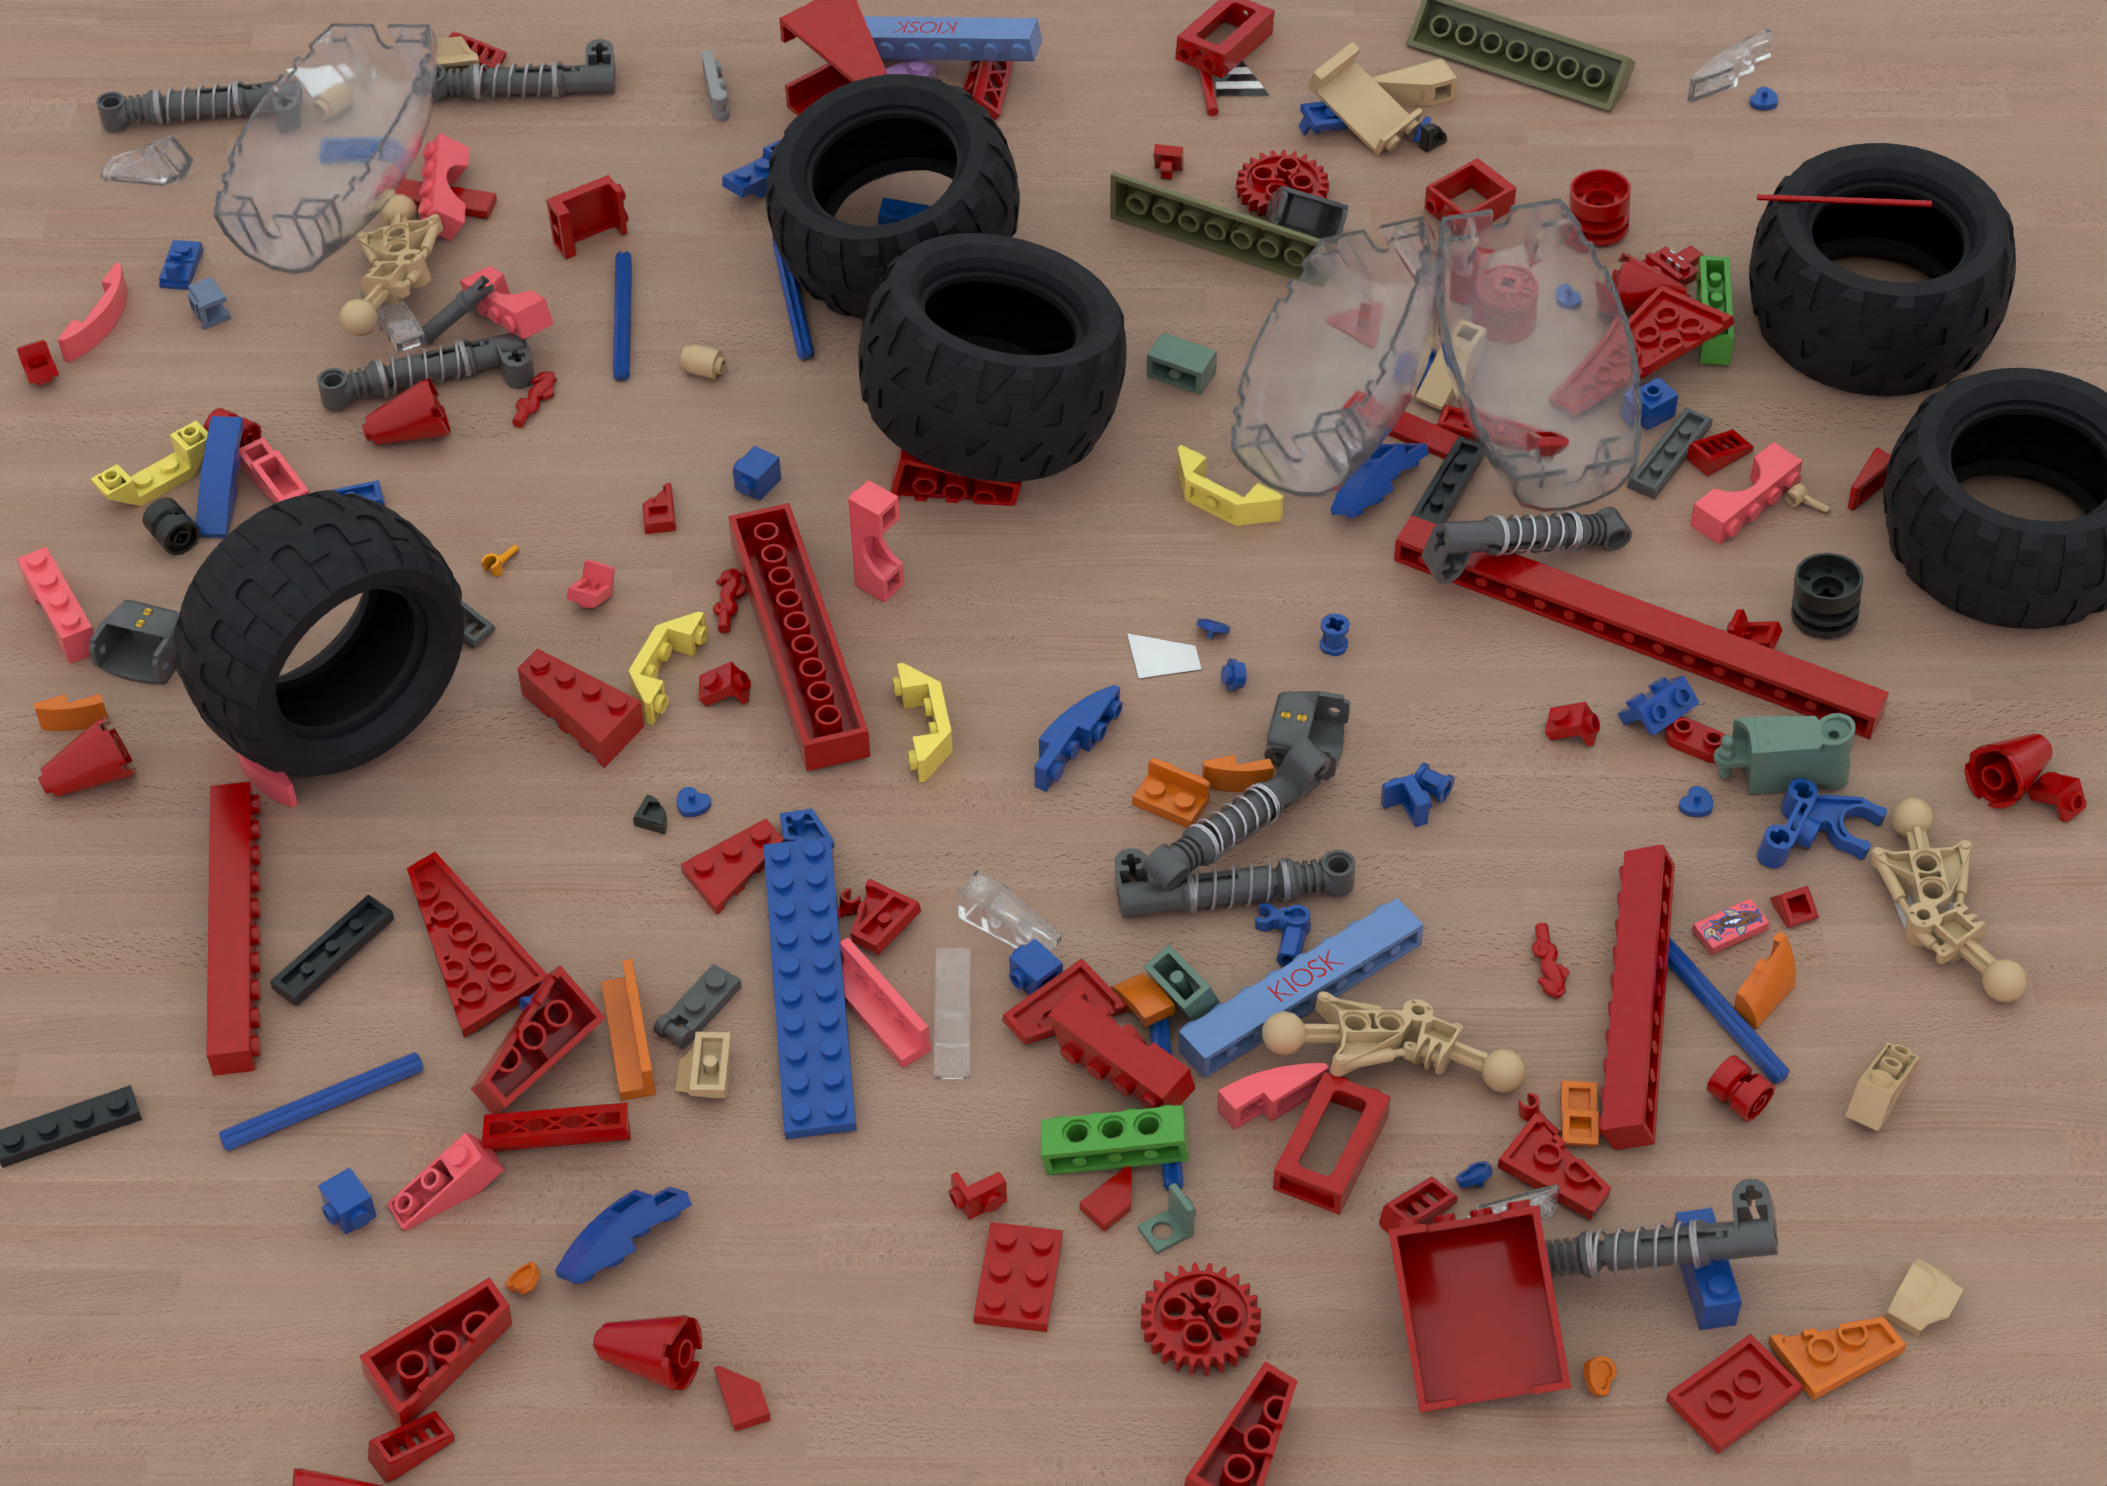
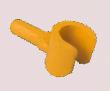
M514 544L499 556L494 553L486 554L481 560L484 571L490 568L493 576H500L503 573L502 565L519 551V547Z

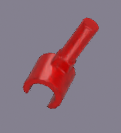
M850 888L841 892L840 906L838 907L839 919L844 915L852 916L857 914L861 896L859 895L856 899L850 900L852 892Z
M1527 1094V1102L1530 1106H1526L1521 1101H1518L1519 1116L1522 1120L1529 1121L1537 1113L1544 1120L1543 1125L1553 1135L1561 1134V1131L1540 1111V1100L1536 1094Z

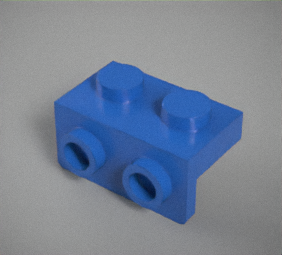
M1684 675L1667 680L1664 676L1648 686L1651 691L1645 695L1641 692L1625 702L1628 707L1617 714L1624 725L1642 720L1649 734L1654 735L1697 706L1699 700Z

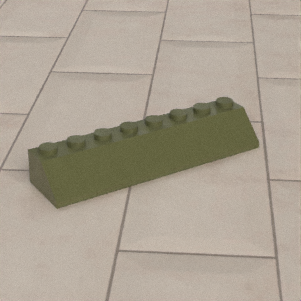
M1422 0L1406 43L1409 46L1610 112L1627 89L1636 64L1630 57L1454 0Z
M1114 171L1110 175V219L1318 288L1322 286L1334 268L1335 244Z

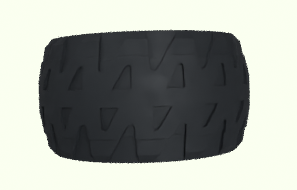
M1864 143L1839 147L1819 154L1803 162L1791 176L1783 178L1773 195L1932 201V207L1769 201L1758 222L1749 265V283L1753 313L1758 316L1761 334L1771 348H1774L1793 368L1815 381L1839 390L1870 396H1901L1937 388L1949 383L1961 372L1968 371L1976 364L1984 351L1989 347L2005 318L2016 274V249L2011 217L2002 206L1997 194L1979 176L1960 163L1932 151L1901 144ZM1847 256L1885 258L1914 267L1932 279L1920 282L1876 280L1850 272L1836 265L1831 260Z
M961 233L935 237L911 247L901 256L896 257L888 265L885 274L880 279L869 301L858 350L862 401L868 404L872 420L887 438L911 456L935 468L968 478L996 482L1031 481L1052 476L1082 461L1092 451L1115 412L1126 372L1127 346L1124 315L1109 289L1099 278L1078 262L1055 250L1026 240L995 234Z

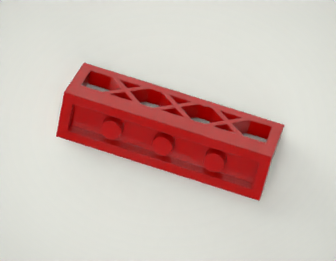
M970 61L963 89L972 95L978 105L984 106L995 120L1001 114L1013 61H998L1002 70H998L994 61ZM990 78L994 79L998 88L993 87ZM986 95L989 96L993 106L984 99Z
M628 1102L485 1114L482 1133L483 1149L492 1148L493 1152L631 1140Z

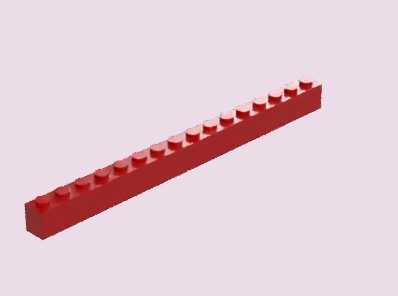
M1411 515L1396 538L1394 561L1432 575L1422 559V552L1436 524ZM1485 552L1472 553L1462 574L1451 582L1805 716H1816L1820 720L1832 713L1848 715L1854 720L1856 725L1855 734L1869 740L1885 711L1889 692L1516 553L1500 556L1487 555Z

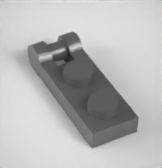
M712 964L666 1015L663 1014L657 1019L653 1027L654 1033L663 1038L668 1036L673 1039V1044L682 1049L686 1048L695 1039V1032H701L740 990L741 979Z

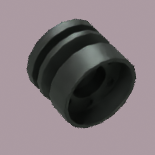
M1819 553L1803 559L1797 566L1794 577V594L1791 608L1794 624L1801 631L1820 638H1835L1849 633L1857 625L1859 617L1860 597L1863 586L1861 568L1852 559L1841 554Z

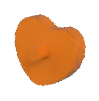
M534 1262L524 1264L507 1279L505 1286L510 1292L518 1291L522 1295L532 1291L540 1277L539 1267Z
M1592 1357L1584 1363L1585 1382L1592 1394L1604 1396L1610 1391L1611 1381L1616 1377L1617 1369L1614 1362L1608 1357Z

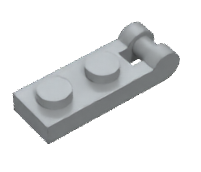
M712 50L701 51L703 72L713 118L716 121H726L729 119L730 113L729 107L726 105L728 103V93L725 89L724 78H720L722 77L720 60H714Z

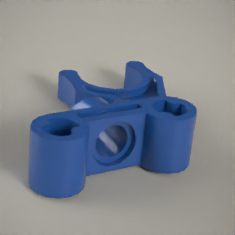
M1797 778L1789 784L1780 807L1781 813L1788 821L1785 826L1772 825L1766 829L1757 850V858L1765 867L1772 869L1780 868L1786 863L1795 843L1810 849L1818 831H1825L1829 841L1837 850L1847 852L1863 860L1866 858L1871 844L1869 841L1858 839L1846 830L1843 820L1849 817H1861L1869 820L1876 826H1880L1887 815V809L1875 805L1863 797L1818 795V789L1813 782L1804 778Z

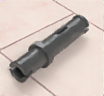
M481 276L467 290L456 294L454 301L423 327H420L417 330L419 337L425 334L426 336L422 340L428 345L432 344L437 337L467 312H473L477 308V304L494 291V286L492 284L488 287L485 286L490 281L486 277Z

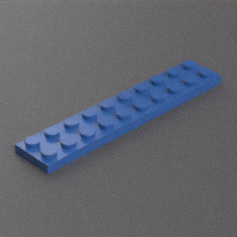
M826 836L764 845L785 1137L786 1139L854 1131L857 1130L831 837Z

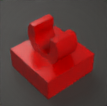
M1155 144L1153 153L1155 168H1160L1161 179L1172 180L1174 170L1183 171V147Z

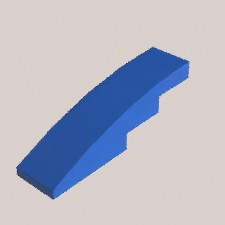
M211 416L197 504L196 524L200 529L199 537L225 538L228 535L238 492L236 478L241 460L239 446L244 428L242 417Z

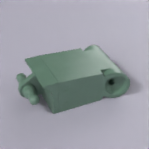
M1832 713L1820 720L1816 716L1734 718L1732 736L1724 735L1721 738V745L1714 754V761L1719 768L1718 775L1726 779L1731 775L1730 769L1742 767L1746 776L1748 795L1786 792L1792 780L1797 778L1810 780L1816 787L1819 785L1828 790H1840L1848 784L1851 764L1849 755L1853 749L1856 725L1851 717L1842 713Z

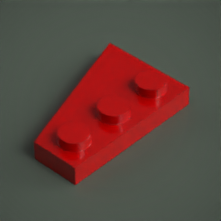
M765 818L681 863V870L710 908L718 915L725 908L724 904L733 895L737 896L745 888V882L754 873H760L765 868L764 845L784 842V839Z
M1081 958L1005 1012L1002 1021L1024 1045L1055 1036L1048 1014L1075 985L1085 992V1001L1093 1007L1101 1003L1110 1010L1109 1015L1111 1017L1126 1013L1127 1005Z
M1535 1113L1501 1155L1497 1167L1592 1220L1609 1198L1611 1187L1583 1159H1577L1565 1147L1566 1142L1558 1134L1553 1135L1543 1125L1544 1120Z

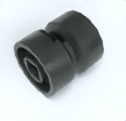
M160 498L152 502L145 510L142 519L143 525L169 554L180 555L196 545L200 536L199 526L173 498Z

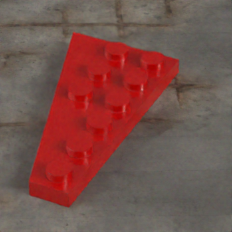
M1660 286L1549 398L1550 407L1572 418H1576L1734 325L1733 316L1664 286Z
M433 852L409 866L407 872L463 1038L517 1006L521 997H529L539 988L541 981L545 979L547 973L436 852Z

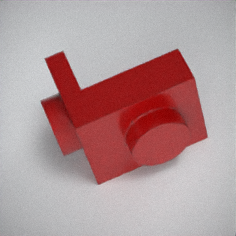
M45 340L36 341L17 348V353L29 384L43 385L51 382L53 377L59 375Z
M1737 609L1732 620L1728 623L1727 632L1774 649L1782 633V628L1779 621L1749 622L1744 609Z
M732 661L709 670L699 677V701L707 707L733 695L742 704L748 703L751 688L750 678L746 672L741 671Z
M1586 701L1553 707L1549 711L1545 734L1550 741L1580 735L1587 747L1594 746L1596 735L1600 730V721Z
M2047 772L2041 775L2027 790L2030 800L2056 805L2060 821L2069 822L2087 806L2080 778L2056 772Z
M1000 1171L969 1186L966 1185L958 1172L951 1175L952 1189L948 1190L949 1197L957 1210L962 1208L969 1220L985 1212H993L1000 1208L1003 1203L1007 1202V1184Z

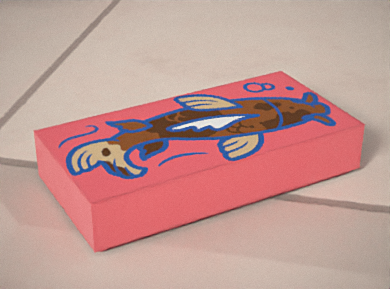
M1747 899L1694 923L1692 932L1710 955H1713L1768 930L1770 922L1751 899Z

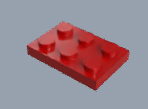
M996 1222L990 1223L974 1310V1324L1040 1332L1048 1331L1063 1241V1230Z
M1749 1334L1668 1392L1666 1402L1719 1454L1802 1393L1803 1385L1752 1334Z

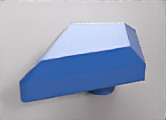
M813 809L779 813L784 842L830 836ZM831 837L832 848H834V840Z

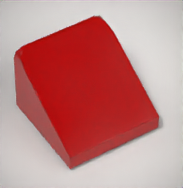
M1808 885L1770 898L1773 907L1787 928L1819 918Z

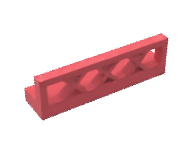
M849 937L840 942L846 1005L902 1068L930 1052L929 1026Z

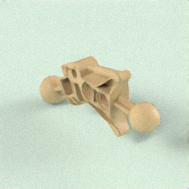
M394 194L383 203L381 216L387 226L381 227L374 232H360L356 236L360 248L366 254L372 268L367 271L360 281L361 287L367 296L364 299L350 300L343 305L339 314L341 326L351 335L365 336L369 334L377 324L376 310L383 302L398 304L404 297L411 294L410 290L412 288L423 287L431 280L425 261L427 256L431 254L437 235L444 228L437 214H432L423 220H416L418 216L417 206L410 197L404 194Z
M1911 796L1901 799L1891 812V824L1898 834L1907 838L1909 850L1893 852L1881 847H1874L1871 851L1870 864L1878 870L1896 904H1900L1907 917L1905 926L1906 940L1916 947H1926L1928 950L1935 951V960L1939 964H1944L1948 961L1954 964L1961 958H1965L1983 975V988L1992 999L2008 1003L2019 999L2026 990L2028 983L2025 970L2013 960H1996L1980 945L1987 932L1988 924L1984 921H1979V916L1971 913V909L1963 903L1964 898L1967 896L1972 843L1968 840H1961L1953 847L1930 848L1927 832L1934 823V813L1928 802L1918 797ZM1905 891H1906V892L1911 896V898H1912L1913 905H1912L1911 907L1909 906L1908 902L1906 901L1907 898H1908V896H1907V894L1905 893ZM1954 897H1956L1953 909L1949 910Z
M1323 991L1317 995L1315 1010L1328 1024H1304L1296 1014L1281 1011L1272 1014L1262 1027V1040L1272 1053L1281 1056L1296 1053L1302 1048L1304 1043H1334L1336 1054L1333 1056L1330 1072L1337 1077L1361 1067L1391 1062L1394 1058L1401 1056L1405 1060L1412 1061L1414 1065L1424 1063L1423 1069L1430 1070L1431 1068H1436L1435 1074L1438 1075L1444 1073L1451 1060L1482 1072V1078L1486 1085L1499 1093L1515 1091L1523 1084L1526 1077V1065L1516 1052L1501 1048L1487 1054L1460 1043L1463 1025L1460 1023L1451 1024L1434 1017L1432 1006L1418 999L1405 1002L1402 1010L1381 1009L1380 1005L1338 999Z

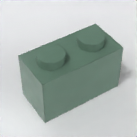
M1162 333L1147 354V377L1201 395L1216 374L1217 351Z
M1170 944L1143 966L1149 977L1162 988L1173 1001L1175 1007L1188 1021L1198 1020L1220 1003L1207 982Z

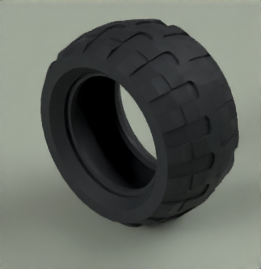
M887 74L853 81L836 88L808 106L788 125L782 140L774 147L770 156V172L766 178V212L779 254L786 262L789 271L815 300H822L830 310L843 316H855L864 321L869 301L880 279L885 274L888 265L896 257L901 256L911 247L923 241L961 233L995 234L1012 237L1017 232L1020 192L1018 188V175L1007 140L984 106L978 105L970 93L958 86L948 85L942 82L941 79L911 74ZM921 170L939 173L952 179L950 186L936 203L924 211L901 221L865 227L848 224L834 218L840 206L853 192L874 180L888 175Z
M2001 368L1953 380L1946 384L1943 391L1933 393L1924 399L1891 452L1883 488L1884 512L1886 514V527L1889 533L1890 548L1895 558L1904 564L1906 574L1911 581L1926 591L1936 601L1953 611L1987 624L2007 628L2039 629L2065 626L2083 621L2089 614L2106 610L2107 392L2079 378L2059 372L2034 368ZM1986 475H2006L2030 479L2065 493L2077 501L2087 515L2067 521H2039L2016 517L1979 502L1963 489L1960 482L1971 477Z
M323 490L307 495L295 496L275 503L242 522L225 536L202 563L187 589L174 631V644L178 648L175 658L176 670L203 721L219 738L241 756L254 763L263 765L270 771L275 773L286 772L291 777L310 778L348 771L381 756L400 743L427 717L442 697L455 672L463 646L466 609L461 604L462 591L445 559L432 545L431 541L410 521L402 518L395 511L355 493L340 495L334 490ZM362 593L355 611L340 633L312 659L280 676L291 652L310 628L333 608Z

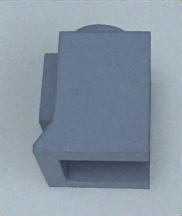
M212 277L188 286L190 292L187 293L190 307L196 317L202 321L203 329L231 319L230 313L222 304L227 301L226 296Z

